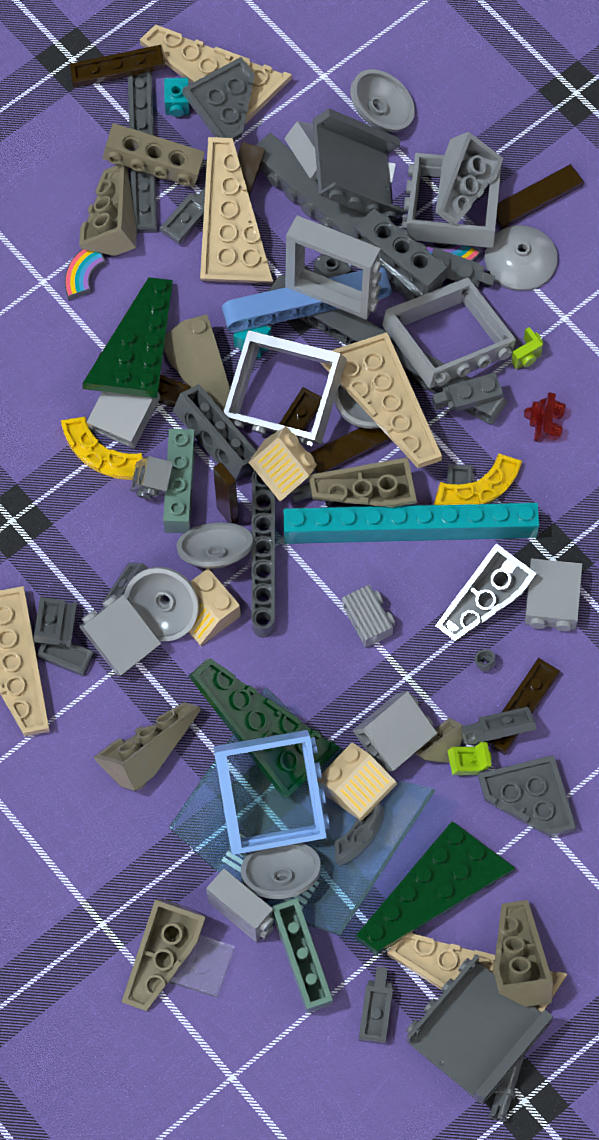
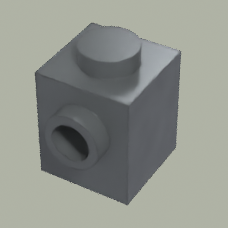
M325 254L321 255L314 264V273L327 278L352 273V269L345 262Z

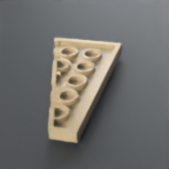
M158 25L152 27L140 39V45L144 48L161 44L165 64L181 77L188 78L190 84L242 57L255 74L245 124L292 80V74L274 71L268 65L264 64L261 66L250 62L249 58L218 47L214 49L204 45L202 41L197 39L192 41L182 37L180 33Z
M208 137L200 280L273 284L233 138Z
M386 332L331 350L347 358L339 384L417 468H421L442 461L441 452L388 333ZM321 363L330 373L332 365Z
M24 586L0 590V695L25 737L50 732L25 590Z
M413 933L403 937L401 941L391 946L387 952V956L440 990L450 978L456 979L461 973L458 971L459 967L467 958L472 960L477 954L480 956L479 963L492 973L495 962V955L461 948V946L434 941L432 938ZM550 971L553 980L552 998L565 980L566 973ZM549 1003L534 1005V1007L542 1013Z

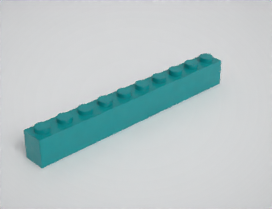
M538 503L284 509V544L537 538L539 529Z

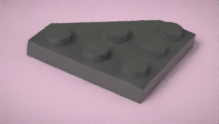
M240 57L184 87L182 94L214 137L233 138V141L241 138L243 134L255 74L243 58Z
M554 755L478 774L485 802L548 837L576 831L575 822Z

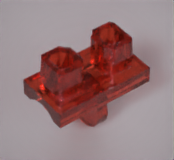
M548 392L547 398L541 399L539 402H533L532 407L524 410V417L530 420L529 425L535 427L534 441L541 443L545 438L557 440L562 435V425L553 423L552 420L553 417L557 419L563 417L566 404L555 400V393Z

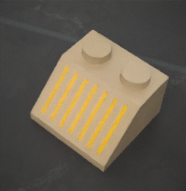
M287 426L266 438L248 462L279 501L283 500L307 479L317 465L313 456L303 448L297 436Z
M209 568L190 581L198 596L199 614L189 633L200 646L241 617L240 605Z
M353 742L321 774L322 778L317 779L326 797L360 821L397 785L396 781L369 753Z

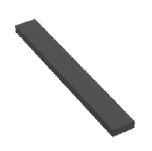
M152 72L128 76L129 128L154 136ZM131 168V196L137 233H157L155 175L143 171L138 172Z

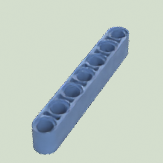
M381 267L379 272L382 273L378 284L381 288L377 298L383 299L392 293L386 270ZM363 270L330 277L329 279L362 291ZM281 288L232 299L222 305L226 325L231 332H239L339 309L289 288Z

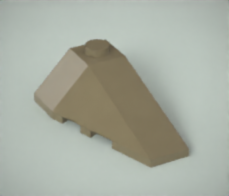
M118 164L105 169L102 173L95 191L97 194L94 204L89 205L87 211L90 215L87 222H83L80 228L79 246L82 249L116 256L136 248L137 229L127 166Z
M205 314L184 320L165 336L164 351L167 360L180 374L185 384L191 386V388L199 384L224 412L230 387L208 316Z
M408 457L311 474L309 476L313 499L383 507H397L417 503Z
M185 702L157 717L156 724L144 728L141 726L135 729L136 735L125 741L119 738L94 756L95 761L120 787L133 791L143 788L147 781L155 776L201 711L200 707Z
M163 898L155 899L122 1003L148 1011L198 943L206 916L184 905Z
M528 900L502 904L493 974L499 994L524 1007L552 1003L553 980Z

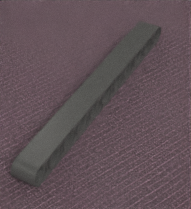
M279 275L268 291L286 288L285 275ZM341 309L299 318L345 345L387 332L371 322ZM390 337L408 380L431 393L443 392V388L449 385L472 379L468 376L457 377L442 386L438 385L429 389ZM423 352L435 368L445 364ZM503 397L502 399L463 410L492 425L508 403Z

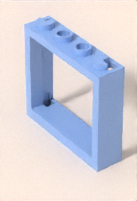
M308 730L213 746L232 855L326 838L325 829H330L327 813H322L321 804H326L323 788H318L317 779L322 778L319 762L314 763L313 753H317L315 737L310 738ZM302 743L315 825L240 838L226 756Z

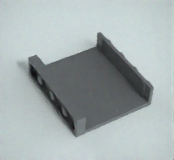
M330 108L313 118L319 195L343 204L348 208L363 212L366 215L375 209L380 214H386L391 222L405 215L404 209L391 203L387 154L400 147V138Z
M476 954L472 960L467 958L458 969L461 973L455 980L450 978L441 989L443 994L437 1001L433 998L424 1009L426 1014L420 1021L415 1019L406 1032L408 1033L407 1043L480 1104L484 1105L552 1023L553 1016L545 1009L541 1013L534 1006L524 1007L499 994L494 974L479 963L480 956Z

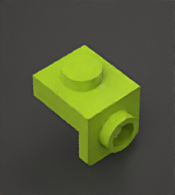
M530 327L526 328L523 339L526 344L512 353L511 363L516 370L523 366L528 367L532 365L542 353L543 340Z
M480 742L475 747H451L447 750L452 775H478L492 765V756L487 742Z

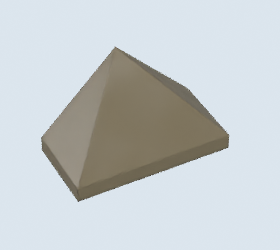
M449 717L435 728L437 734L414 754L424 760L450 763L447 750L451 747H460L462 741L461 726L463 725Z

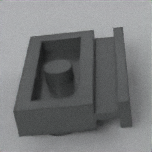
M40 597L33 642L53 645L65 643L71 647L77 602L69 604L65 603V600Z

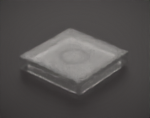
M200 935L198 943L168 983L218 998L235 946Z

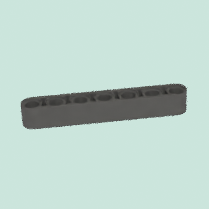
M254 471L252 475L253 547L251 618L252 629L255 635L265 638L272 635L275 630V495L266 484L258 483L261 477ZM261 502H267L270 504L265 508L258 506V504ZM261 525H267L268 527H270L266 531H260L258 529V527ZM265 548L269 550V553L260 554L258 550ZM260 572H267L270 574L266 578H260L259 576H257ZM262 595L268 596L270 598L268 601L265 602L257 600V598ZM261 619H267L269 624L261 626L257 622Z

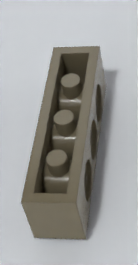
M113 123L102 159L112 164L130 167L138 172L143 171L155 175L160 179L175 181L182 186L194 187L205 152Z

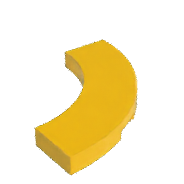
M85 416L61 420L67 443L83 463L106 476L133 480L135 465L137 461L143 459L142 453L128 454L107 449L91 433Z
M498 453L490 471L478 481L460 485L440 482L434 505L489 504L509 488L519 472L522 461Z

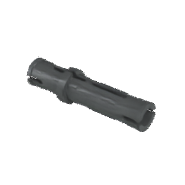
M524 1056L494 1091L496 1096L489 1113L491 1119L497 1121L500 1118V1122H506L511 1100L515 1099L516 1092L514 1089Z

